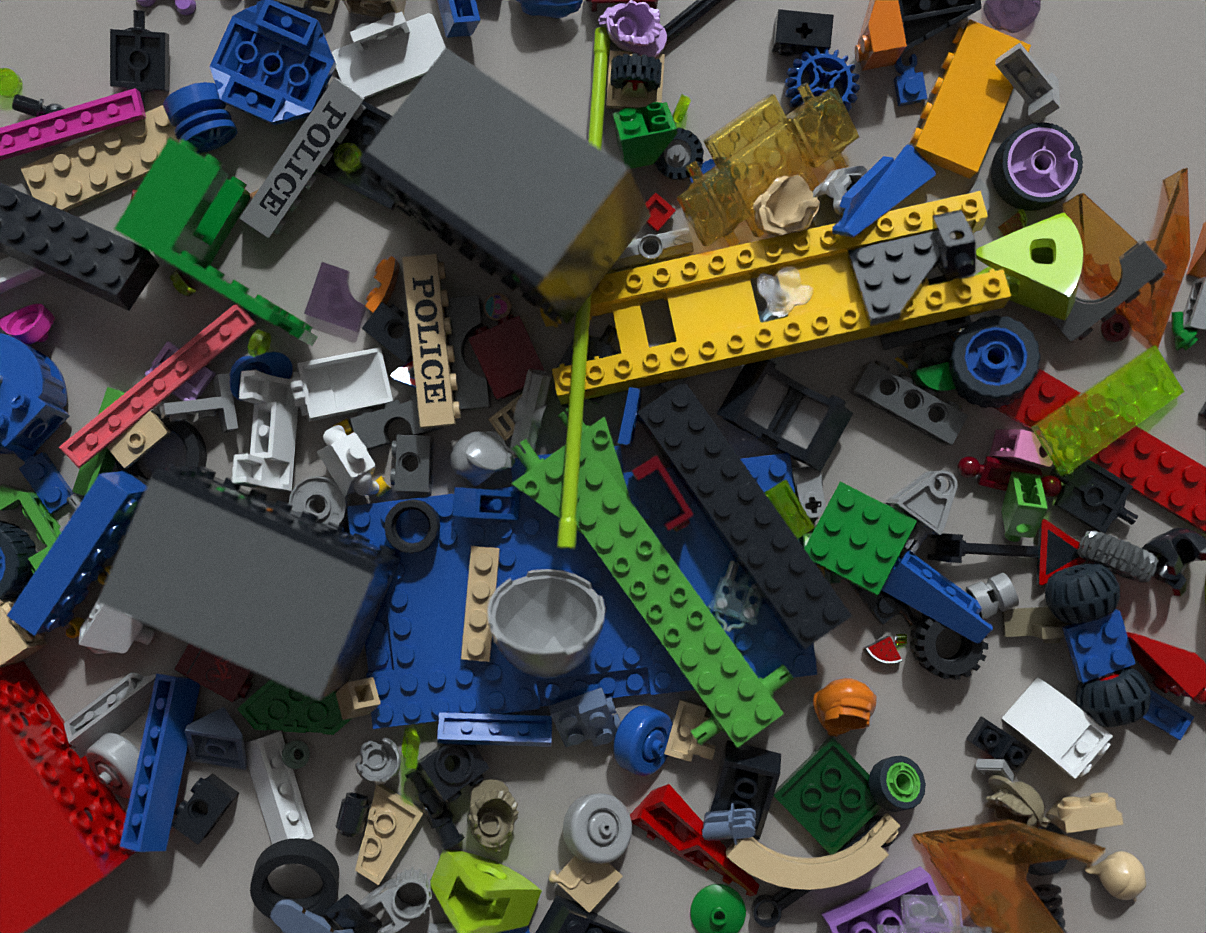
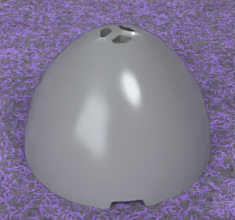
M541 569L528 571L527 576L514 581L511 579L506 580L491 596L487 612L491 634L502 655L512 665L527 674L549 678L575 669L591 654L602 632L605 607L603 598L596 594L589 581L563 570Z

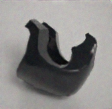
M1174 528L1152 538L1142 547V549L1147 550L1158 559L1157 569L1153 577L1170 585L1173 595L1179 597L1186 592L1187 580L1182 573L1187 565L1193 561L1206 560L1205 537L1186 528Z

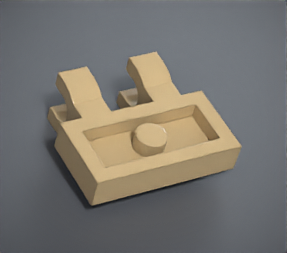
M682 699L679 700L664 754L689 762L692 761L693 754L713 760L715 746L704 743L701 746L691 733V730H694L712 717L705 715L706 706Z

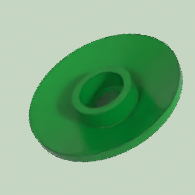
M711 884L702 888L695 895L691 904L690 914L692 923L699 933H738L745 921L746 908L742 897L735 889L725 884ZM721 911L724 913L722 919H716L714 914Z

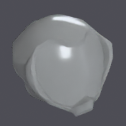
M477 431L463 436L456 442L450 455V467L458 475L467 478L474 487L484 482L493 473L511 468L515 464V459L503 438L495 431Z

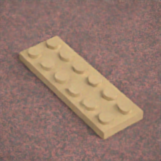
M162 105L146 112L145 119L105 130L20 169L34 198L67 212L144 178L169 137L179 143V139L176 138L174 132L176 127L170 124Z

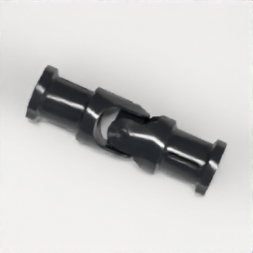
M413 768L408 771L405 777L411 780L417 792L415 795L417 800L424 804L422 805L423 812L431 828L436 830L442 842L440 845L442 850L451 848L461 842L465 837L463 833L458 832L452 820L454 815L447 802H436L416 769ZM442 812V813H441L438 817H436V818H432V817H431V815H433V814H435V813L438 814V813Z

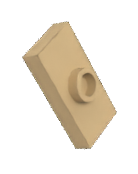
M149 411L110 443L107 448L125 469H128L171 432L154 411Z

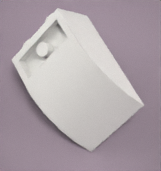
M381 347L297 363V372H293V378L289 379L295 407L300 406L302 416L307 415L309 422L358 412L393 401Z
M1038 677L1001 718L1066 775L1074 779L1077 776L1083 777L1106 753L1105 751L1111 744L1108 741L1112 735L1107 730L1099 726L1082 709Z

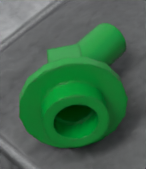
M1172 312V334L1175 338V349L1178 351L1183 348L1186 351L1198 340L1195 336L1198 330L1184 329L1183 312Z

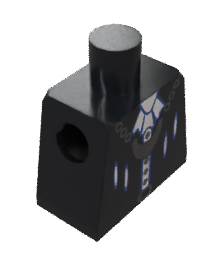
M962 210L932 216L933 234L941 253L940 262L937 264L938 269L948 280L970 277L976 272V241ZM953 232L956 237L955 239H952L950 237V234H952Z

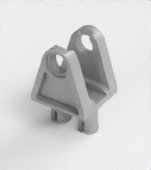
M942 470L925 472L885 502L890 507L917 520L903 547L907 548L914 555L928 535H941L944 531L957 490V480L951 472ZM944 477L948 479L949 487L947 490V482L946 479H944ZM936 479L939 482L938 490H936L934 487V482Z

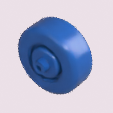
M646 705L632 709L621 721L615 735L613 748L618 765L638 776H649L659 770L669 756L664 753L673 725L670 717L666 713Z

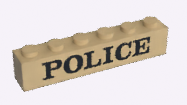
M437 254L402 257L420 427L427 429L457 425L456 419L461 418L459 401L454 402L453 391L458 390L456 373L451 374L450 363L455 362L453 345L448 346L447 335L452 334L450 317L445 318L444 307L449 306L447 289L442 290L441 279L446 278L444 261L439 262Z

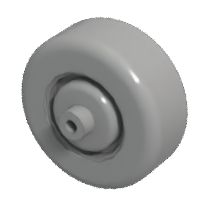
M104 734L88 748L86 753L88 764L101 784L123 798H130L140 751L130 741L118 734Z
M604 793L588 794L574 801L567 810L563 822V835L567 847L578 859L588 863H608L620 857L627 849L632 836V821L627 808L616 797Z

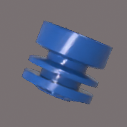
M210 82L195 83L182 87L171 93L163 102V108L170 124L176 127L174 132L176 138L179 139V143L181 139L189 142L198 148L196 154L217 149L234 139L238 133L230 112L224 110L226 104L220 100L216 84Z

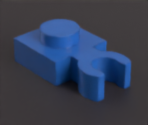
M911 54L909 57V66L902 64L901 56L894 64L895 70L901 74L894 78L898 106L921 103L928 99L923 72L915 73L914 70L917 65L915 54Z

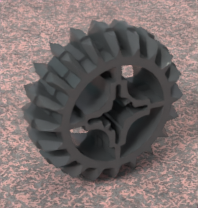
M1086 531L1084 537L1080 540L1077 551L1079 557L1088 561V563L1101 564L1107 567L1113 574L1139 583H1148L1157 569L1158 559L1153 554L1130 542L1102 532Z

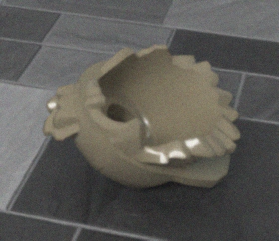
M998 775L989 777L988 784L995 794L986 797L985 807L994 810L995 818L999 820L1006 818L1009 826L1015 821H1019L1029 828H1046L1051 823V820L1044 817L1043 800L1032 786L1021 781L1011 782L1007 778Z
M487 779L478 782L473 786L470 793L468 820L471 834L483 846L486 852H501V849L504 848L503 844L509 839L514 830V822L518 819L519 813L517 810L518 803L511 792H509L508 787L503 781L497 779Z

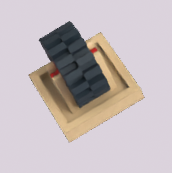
M610 51L606 109L622 110L629 107L635 109L647 106L653 102L662 103L665 54H659L657 57H647V55L642 54L639 56L633 52Z

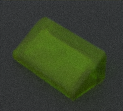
M786 479L764 491L797 539L815 528Z

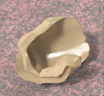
M799 175L776 178L768 190L760 195L753 204L755 223L763 232L775 236L800 232L807 229L811 224L812 219L819 210L820 202L817 197H813V192L809 190L807 182Z

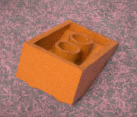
M898 0L869 1L857 45H855V58L857 62L861 63L862 71L894 65L907 47Z

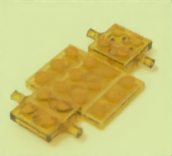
M808 83L800 85L797 90L804 103L786 116L775 94H769L703 140L716 166L703 174L697 161L687 165L686 169L694 182L688 190L676 197L703 246L708 247L722 237L725 238L729 247L740 245L741 243L734 230L744 220L747 222L754 237L759 238L764 235L765 232L758 228L755 223L753 204L760 195L768 190L776 178L799 175L807 182L809 190L813 192L820 184L812 168H818L829 159H832L836 169L848 167L842 152L849 144L858 139L859 135L836 88H830L820 96L814 97Z

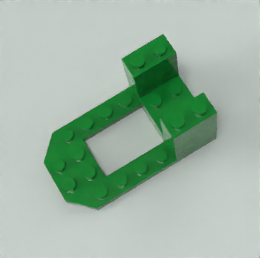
M169 137L114 227V230L273 325L313 346L318 336L311 333L312 326L259 294L255 298L247 294L250 290L249 288L235 280L231 284L223 280L225 274L210 266L251 199L250 193L245 189L247 184L232 176L230 180L227 179L229 175L221 169L223 163L209 154L203 158L196 154L198 148L189 142L181 139L180 143Z

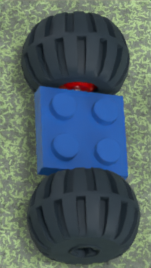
M1095 563L1075 565L1054 573L1047 581L1045 599L1053 615L1062 622L1070 623V625L1064 626L1062 629L1079 680L1076 689V703L1078 707L1102 727L1125 726L1140 720L1147 714L1150 707V688L1144 677L1137 670L1129 667L1136 663L1121 612L1116 609L1120 599V587L1114 574L1107 567Z

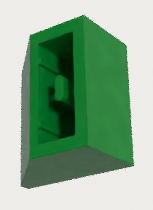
M653 102L644 107L635 109L629 107L620 110V112L613 113L618 148L623 164L629 169L654 164L677 135V128L667 102Z

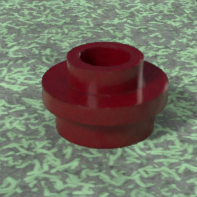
M1114 314L1101 324L1103 337L1111 342L1122 341L1128 336L1130 331L1128 320L1119 314ZM1114 323H1117L1120 327L1118 333L1113 330Z

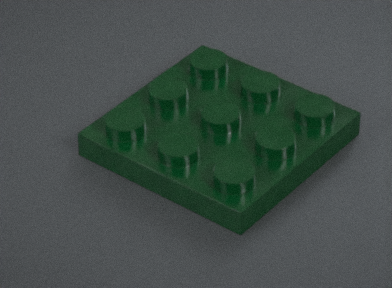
M830 736L774 793V797L830 855L835 854L882 808L876 803L869 787L870 775L833 736Z

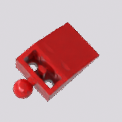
M1127 632L1134 659L1155 679L1153 684L1159 690L1166 694L1168 692L1173 693L1178 697L1181 695L1189 697L1198 704H1206V663L1196 653L1136 633Z

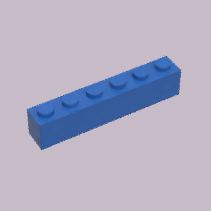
M156 673L120 847L138 852L166 851L188 747L185 728L193 722L200 684L190 678Z

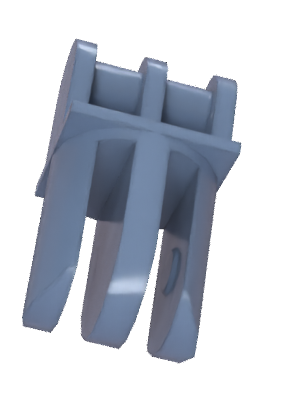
M731 804V810L706 812L704 814L702 836L707 841L734 839L735 845H737L738 839L754 836L756 812L752 808L735 809L734 804Z

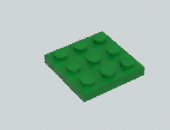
M840 481L804 549L816 565L878 596L917 520Z

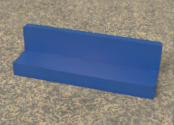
M439 712L437 744L551 747L552 717Z

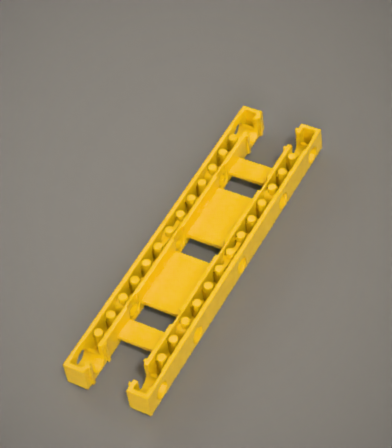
M981 191L888 211L854 237L833 234V226L837 224L834 223L605 275L591 294L590 320H592L593 316L613 312L621 354L604 358L596 356L594 357L595 360L587 361L585 390L589 391H585L584 400L629 390V387H645L1004 308L1011 294L1003 269L998 271L990 269L988 273L962 279L956 278L952 281L930 286L926 277L925 283L916 296L909 301L900 319L870 326L848 260V250L933 232L932 216L960 209L974 235L976 231L982 230L988 218ZM772 274L773 276H778L788 317L760 323L751 279ZM664 298V301L668 300L677 341L649 347L640 306H643L642 303ZM540 308L541 317L546 327L554 325V328L559 327L558 324H562V320L553 321ZM560 364V367L552 369L556 393L561 405L569 403L572 365L565 366Z

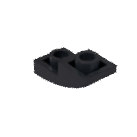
M982 716L966 738L995 759L1005 760L1010 769L1016 773L1020 771L1033 751Z

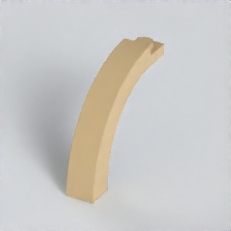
M887 812L858 842L843 851L823 857L801 858L785 855L764 846L753 837L738 839L737 845L733 842L726 849V855L738 867L765 882L792 889H824L853 881L878 866L889 856L882 845L885 842L888 844L894 840L900 825Z

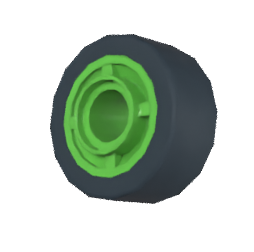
M900 755L882 759L873 766L869 776L871 794L876 803L885 810L899 812L913 809L921 803L925 795L926 783L924 774L919 766L908 757Z

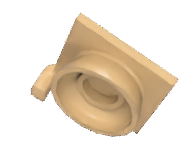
M574 856L558 874L552 870L549 874V881L551 883L557 882L590 913L623 876L609 862L603 864L588 863Z

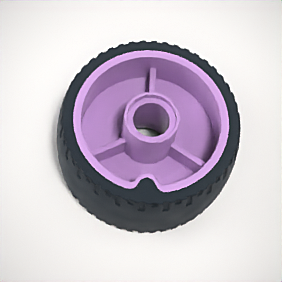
M1047 122L1032 123L1013 132L1002 142L992 160L991 179L999 197L1010 206L1024 211L1042 210L1063 200L1074 189L1082 174L1083 156L1081 155L1080 146L1077 144L1078 142L1066 129L1064 130L1059 125ZM1034 161L1041 165L1042 171L1036 168Z

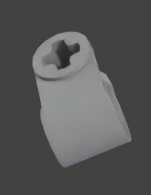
M809 466L792 468L798 513L804 518L820 516L826 508L821 472ZM809 498L811 502H816L817 508H814L812 511L805 508V504L809 503Z

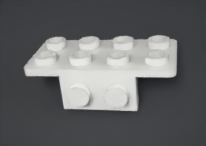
M391 12L384 15L377 22L358 25L354 31L350 32L354 43L338 48L332 54L337 64L336 70L341 82L366 99L424 76L446 46L432 14L427 13L406 22L402 12Z

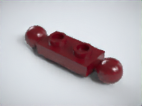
M972 456L963 457L957 465L961 476L973 478L978 475V485L1003 491L1007 490L1012 471L1042 476L1041 469L989 456H986L983 465ZM1047 475L1041 479L1045 497H1054L1060 493L1062 485L1057 477Z

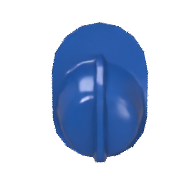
M275 351L263 353L255 357H241L231 367L229 373L230 390L233 396L239 399L241 371L257 370L271 376L290 379L293 373L292 363L286 355Z

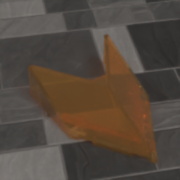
M1188 168L1181 169L1163 180L1168 205L1156 239L1146 241L1166 264L1167 268L1163 270L1165 275L1153 285L1147 283L1139 289L1140 295L1130 303L1126 304L1123 301L1115 308L1117 311L1115 314L1124 316L1128 320L1130 328L1135 332L1138 331L1149 341L1148 344L1155 350H1158L1191 257ZM1081 193L1062 205L1065 214L1073 221L1081 237L1083 264L1080 276L1082 284L1089 290H1093L1099 297H1104L1117 286L1120 280L1121 264L1119 257L1134 246L1137 241L1085 193Z
M1012 820L913 834L919 844L922 843L932 857L930 858L931 862L957 899L961 898L971 912L969 916L974 923L992 933H1064L1026 881L1030 864L1075 858L1091 866L1106 850L1105 847Z

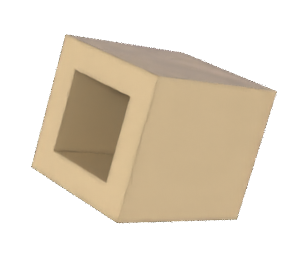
M373 677L347 682L336 692L343 720L369 715L381 704Z

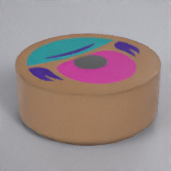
M493 293L485 299L483 310L490 320L498 322L499 319L510 315L511 303L505 295Z

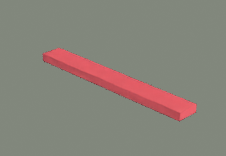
M234 304L59 446V448L78 468H81L257 323L240 304Z

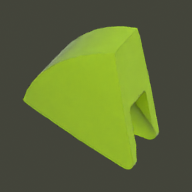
M1065 212L1015 231L976 250L977 260L988 267L975 275L988 273L990 269H994V271L1003 269L1011 294L1009 300L1058 319H1067L1076 299L1083 264V246L1076 226Z
M453 849L442 850L430 880L432 890L458 933H498L529 925L542 892L530 880L497 861Z

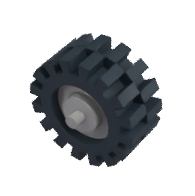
M677 128V135L654 164H656L659 172L670 179L684 180L689 178L703 164L704 149L702 148V143L691 131Z

